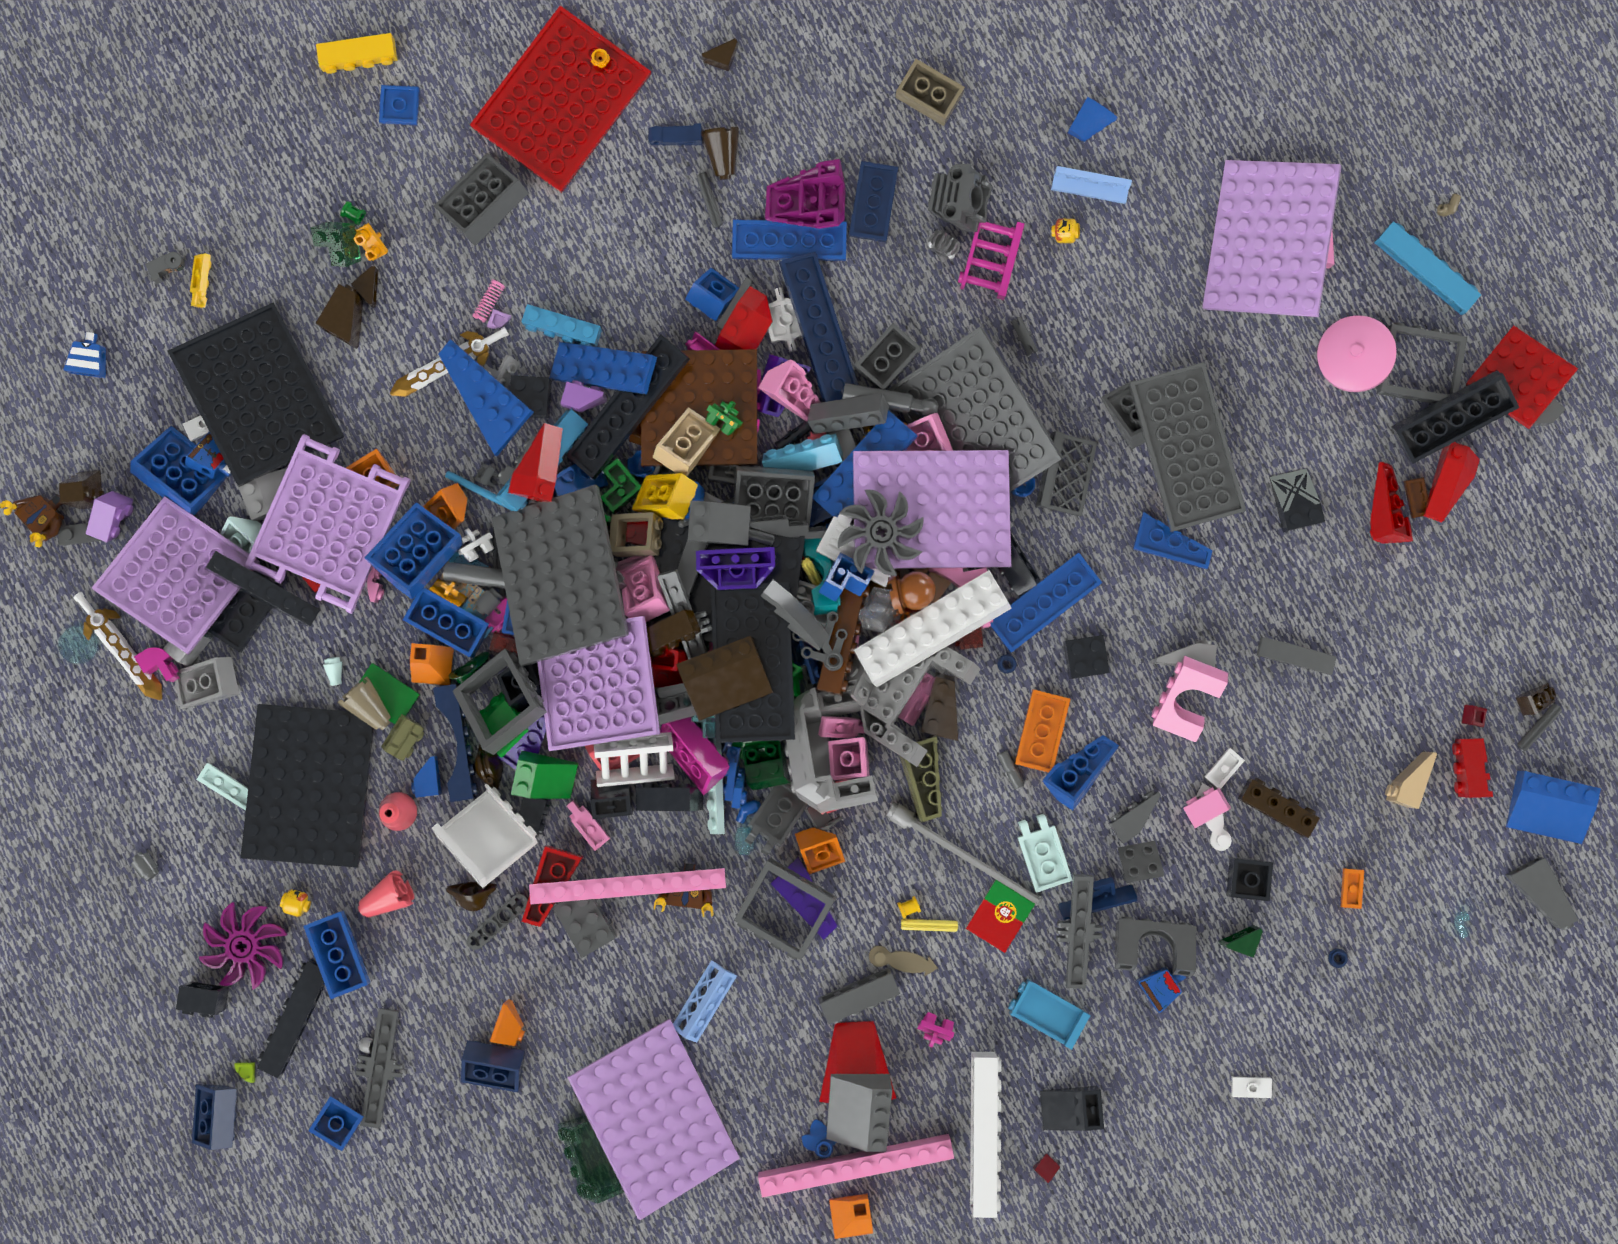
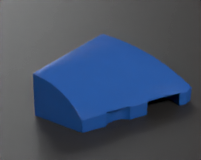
M1087 97L1068 134L1085 142L1091 136L1100 132L1112 122H1115L1118 117L1098 102Z

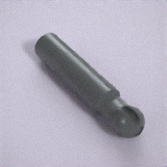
M845 383L843 399L883 393L889 405L888 410L909 413L913 410L922 412L925 416L938 412V402L933 398L915 399L912 394Z
M453 562L445 563L443 571L444 581L505 589L502 569Z

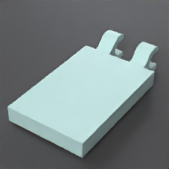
M1044 814L1036 816L1041 829L1030 832L1026 820L1018 822L1022 836L1017 838L1036 893L1073 881L1054 825L1048 826Z

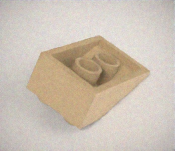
M688 407L657 444L653 458L673 472L688 476L717 436L720 428L716 425H711L704 417Z
M1422 752L1392 781L1391 785L1387 786L1385 791L1386 800L1407 808L1419 809L1437 753Z

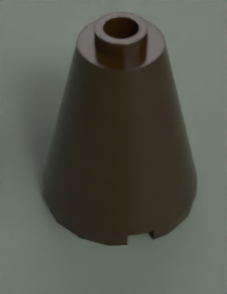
M720 127L701 131L715 176L720 177V180L731 179V175H735L739 127H730L731 129Z

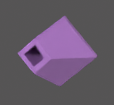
M573 380L572 383L566 382L560 404L564 408L583 412L606 403L607 397L601 388L596 386L587 388L583 386V383Z

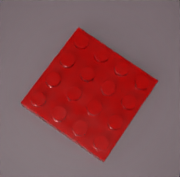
M1513 326L1468 380L1466 386L1496 370L1504 374L1520 407L1507 415L1530 429L1577 372L1578 368Z

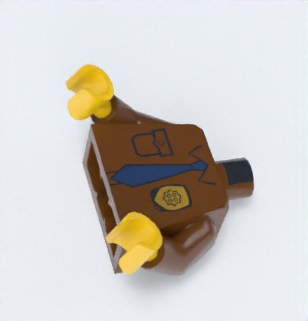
M58 494L50 500L42 495L13 501V503L5 500L0 504V508L8 507L4 509L5 515H10L12 510H15L14 513L32 532L30 542L33 543L35 541L36 547H41L43 541L46 542L58 535L64 519V515L58 510L62 505Z
M684 863L683 872L695 871L696 864ZM711 889L658 894L653 908L655 910L656 905H662L661 912L665 910L666 905L701 909L703 917L705 911H711L712 917L714 915L712 907L713 894Z

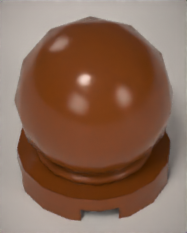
M910 572L904 575L901 580L897 576L888 577V584H892L893 591L889 592L896 615L905 613L906 607L911 610H921L934 600L936 586L933 580L923 572Z

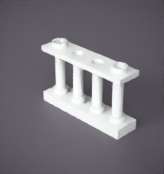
M671 732L594 744L595 758H601L602 771H596L597 787L675 780L673 764H667V751H673ZM659 752L660 765L648 766L647 753ZM640 754V767L629 768L628 755ZM620 756L621 769L609 770V757Z

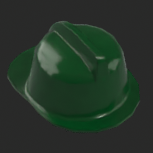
M489 652L480 653L464 665L453 670L448 675L449 678L456 679L459 685L483 667L482 664L488 659Z

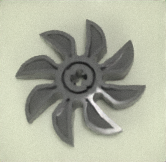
M866 489L864 491L876 516L871 517L866 507L862 505H850L844 508L839 514L864 523L865 528L853 525L846 528L839 536L838 548L853 540L864 538L866 542L858 546L853 554V562L856 569L862 574L867 556L871 548L876 549L874 564L877 569L883 574L896 576L897 574L888 558L886 548H890L895 558L899 560H911L919 556L922 551L898 543L896 537L907 540L914 538L921 531L924 518L922 517L909 525L899 528L896 526V522L905 518L908 513V503L905 496L899 491L891 516L887 517L885 515L887 501L884 496L875 490ZM877 528L885 531L884 537L876 534Z

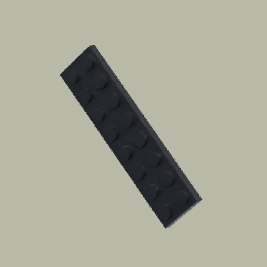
M661 334L645 353L657 357L647 394L616 390L566 454L567 457L594 480L690 360L688 356Z

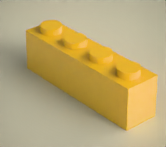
M391 33L316 44L319 67L328 74L336 73L339 69L352 71L356 69L355 67L359 66L371 68L374 67V64L391 65L393 61H398L395 39Z

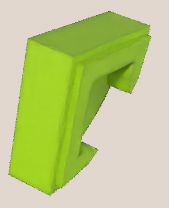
M255 1062L234 1063L236 1072L246 1082H255Z

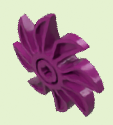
M234 902L229 904L223 910L220 919L221 927L229 933V937L219 933L208 923H204L203 935L206 942L211 947L223 946L225 952L199 956L200 961L209 968L217 969L224 967L230 959L233 960V965L218 985L230 986L240 981L245 975L244 963L246 962L250 971L252 990L257 988L263 982L266 975V965L257 958V954L269 960L279 969H282L283 955L280 949L275 945L263 946L260 941L268 937L287 936V932L281 926L273 923L264 924L256 933L253 932V927L268 907L256 906L246 911L242 916V929H239L236 920ZM239 944H246L247 948H240Z

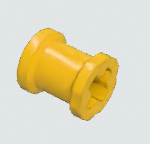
M915 896L906 902L897 903L903 919L912 913L921 912Z

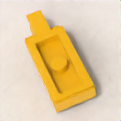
M206 253L195 255L190 286V292L192 293L191 306L205 308L207 302L206 290L209 286L208 274L211 268V255Z

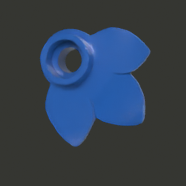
M815 1119L810 1126V1134L801 1137L802 1143L807 1150L814 1151L818 1157L828 1158L833 1153V1145L837 1142L826 1139L827 1127L821 1121ZM823 1144L826 1145L827 1150L821 1151L820 1146Z

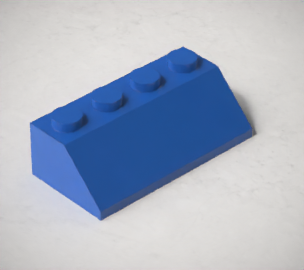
M423 588L416 595L403 618V621L470 658L475 657L483 643L489 623L426 588Z
M344 910L303 926L330 999L371 983Z

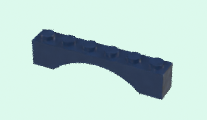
M459 684L433 688L436 707L450 722L457 741L456 765L447 783L450 802L476 798L475 794H478L477 783L473 782L475 767L470 762V756L473 755L471 744L468 745L467 737H470L468 725L465 726L464 718L466 716L453 693V690Z

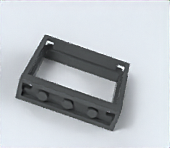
M1394 322L1387 327L1394 340L1396 333L1457 343L1449 395L1459 391L1467 337L1461 336V333L1450 332L1448 334L1442 333L1443 330L1440 329L1425 330L1424 327L1417 325L1407 327L1404 323ZM1389 376L1377 387V394L1432 404L1449 396L1388 385Z
M507 649L502 650L453 690L482 749L493 755L547 713L543 705L544 700L535 691L537 687L528 678V671L525 667L520 666L516 653ZM508 665L530 706L492 736L471 694Z
M770 858L764 865L734 921L737 922L740 928L744 930L749 929L754 932L755 937L771 942L770 945L775 949H783L788 952L787 955L792 959L801 960L837 896ZM769 871L826 904L801 949L796 948L744 917Z

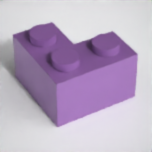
M114 491L95 498L86 534L104 542L117 538L120 533V521L129 517L133 512L132 503L134 499Z

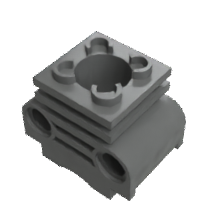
M955 164L950 168L948 175L945 173H941V175L935 173L931 185L932 191L928 202V211L943 221L950 222L962 231L978 232L979 223H986L988 214L987 202L992 191V185L986 182L987 176L978 173L971 167V164Z

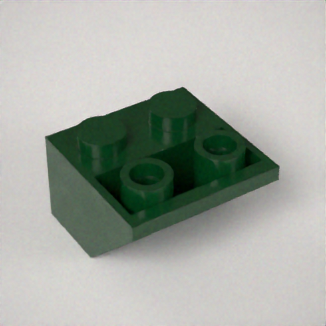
M780 740L743 747L746 781L753 791L790 783L788 764Z

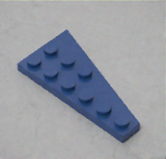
M450 339L438 355L495 456H498L533 414V411Z

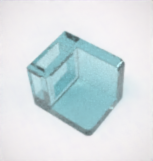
M697 715L692 716L691 722H702L703 738H716L714 715L700 721Z

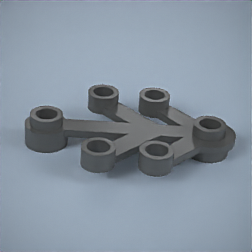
M808 600L801 602L803 606L809 607V612L814 616V604ZM833 611L829 612L826 616L825 631L828 633L829 638L822 646L825 654L812 651L810 647H804L801 650V656L804 659L812 658L824 662V666L830 671H836L842 667L843 657L840 652L843 642L848 636L846 630L839 629L835 634L837 640L832 651L829 640L834 624L839 618L838 614ZM829 615H835L836 620L830 621ZM794 632L792 633V639H793L794 641H796V642H799V641H804V642H806V641H805L804 639H802V638L796 639V638L794 637ZM844 632L845 637L839 638L838 633ZM805 649H808L810 651L809 656H805L803 654V651ZM830 658H835L837 663L832 665Z

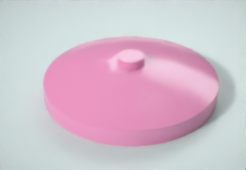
M1367 316L1343 318L1332 324L1321 337L1317 350L1319 368L1326 380L1341 390L1362 392L1375 388L1390 375L1395 365L1396 344L1393 335L1384 324L1374 318Z

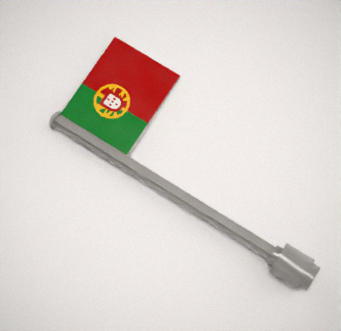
M893 802L886 813L890 821L903 829L906 827L914 828L995 879L965 929L1005 953L1033 907L1041 903L1042 897H1038L919 823L913 817L914 812L899 803L897 805Z

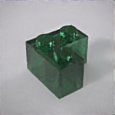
M324 222L310 227L313 245L328 247L331 266L348 267L361 261L359 246L354 241L356 235L355 224Z

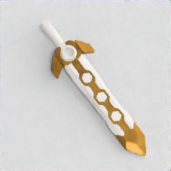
M503 327L484 339L478 333L466 331L460 334V336L469 342L461 344L460 347L473 359L477 358V362L483 366L489 356L490 348L488 345L508 336L509 333ZM439 357L396 380L390 395L406 397L447 374L448 371L441 358Z
M82 592L76 594L73 598L78 601L88 614L86 622H84V636L90 640L94 630L143 694L153 699L162 700V684L153 673H143L134 658L137 654L109 620L121 618L116 611L105 608L103 610H94Z

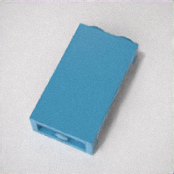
M1029 979L1026 982L1022 981L1017 990L1019 992L1016 999L1013 998L1008 1006V1009H1010L1009 1014L1072 1050L1090 1015Z

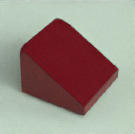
M1464 705L1461 723L1484 728L1487 709L1473 705Z
M1046 1153L1033 1168L1049 1183L1060 1166Z

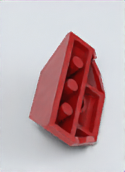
M750 286L736 304L721 330L715 346L720 350L757 349L773 322L767 296Z

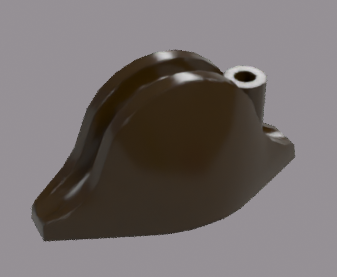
M479 744L474 765L476 774L491 789L495 787L498 790L503 773V762L498 758L497 753L493 755L483 750Z
M477 881L447 886L446 891L455 897L457 906H461L468 911H479L486 905L489 895L496 890L497 884L489 883L482 888Z

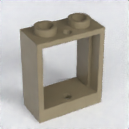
M654 512L613 514L610 528L612 554L616 557L659 555V549L662 545L660 539L663 528L662 517ZM648 521L646 546L625 547L627 522Z

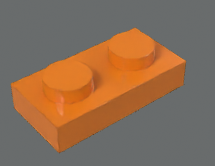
M1343 868L1340 907L1362 909L1364 870Z

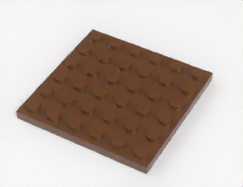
M757 349L681 350L690 360L641 421V466H665L653 458L656 446L688 407L706 419L709 413L707 411L708 406L714 403L720 406L722 401L727 404L731 401L736 403L734 409L739 411V413L735 417L741 420L743 424L728 436L721 431L725 422L719 419L716 426L720 428V431L696 466L757 465Z

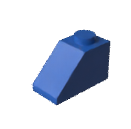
M438 756L430 757L413 778L414 782L411 783V789L416 798L442 794Z

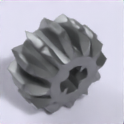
M937 230L931 235L927 246L941 257L951 260L958 254L961 244L947 233Z

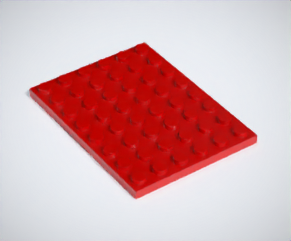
M559 6L471 122L470 127L562 193L652 73L565 8ZM596 49H604L610 57L609 62L603 68L594 66L591 62V55Z

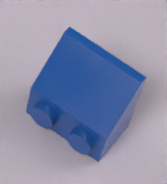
M710 268L693 283L685 300L705 313L709 318L717 321L725 313L739 287Z
M330 1096L308 1131L338 1150L343 1151L364 1116Z

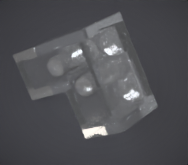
M873 587L871 593L866 598L864 608L859 612V620H861L863 629L885 633L886 629H890L899 623L902 614L896 615V610L893 608L889 592L893 590Z

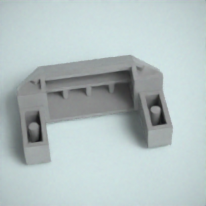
M949 647L943 648L878 687L874 685L866 704L860 706L864 733L916 767L928 750L905 736V732L894 723L922 678L928 673L930 668H933L942 674L946 670L971 685L980 671V668L974 662Z
M849 686L847 691L843 692V696L826 692L817 693L816 688H811L800 694L794 701L795 740H786L787 745H785L786 756H789L790 761L788 763L789 774H792L793 779L791 781L792 792H796L800 800L820 813L878 801L873 776L838 783L833 781L830 775L828 738L818 735L822 716L835 717L861 711L860 705L850 696L854 686Z

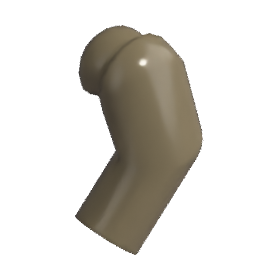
M1452 194L1448 204L1438 205L1437 214L1442 217L1454 214L1458 208L1461 196Z

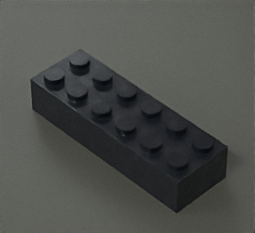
M1496 370L1396 423L1391 428L1405 456L1414 464L1520 407L1504 374Z

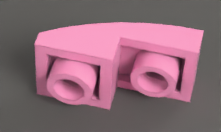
M372 567L367 578V589L370 601L378 603L384 596V589H382L383 585L376 583V580L380 579L381 573Z

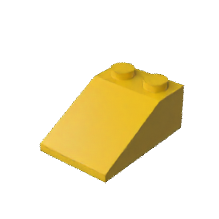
M682 473L646 475L632 510L641 513L654 512L658 516L668 519H684L688 513L690 502L695 496L698 484Z

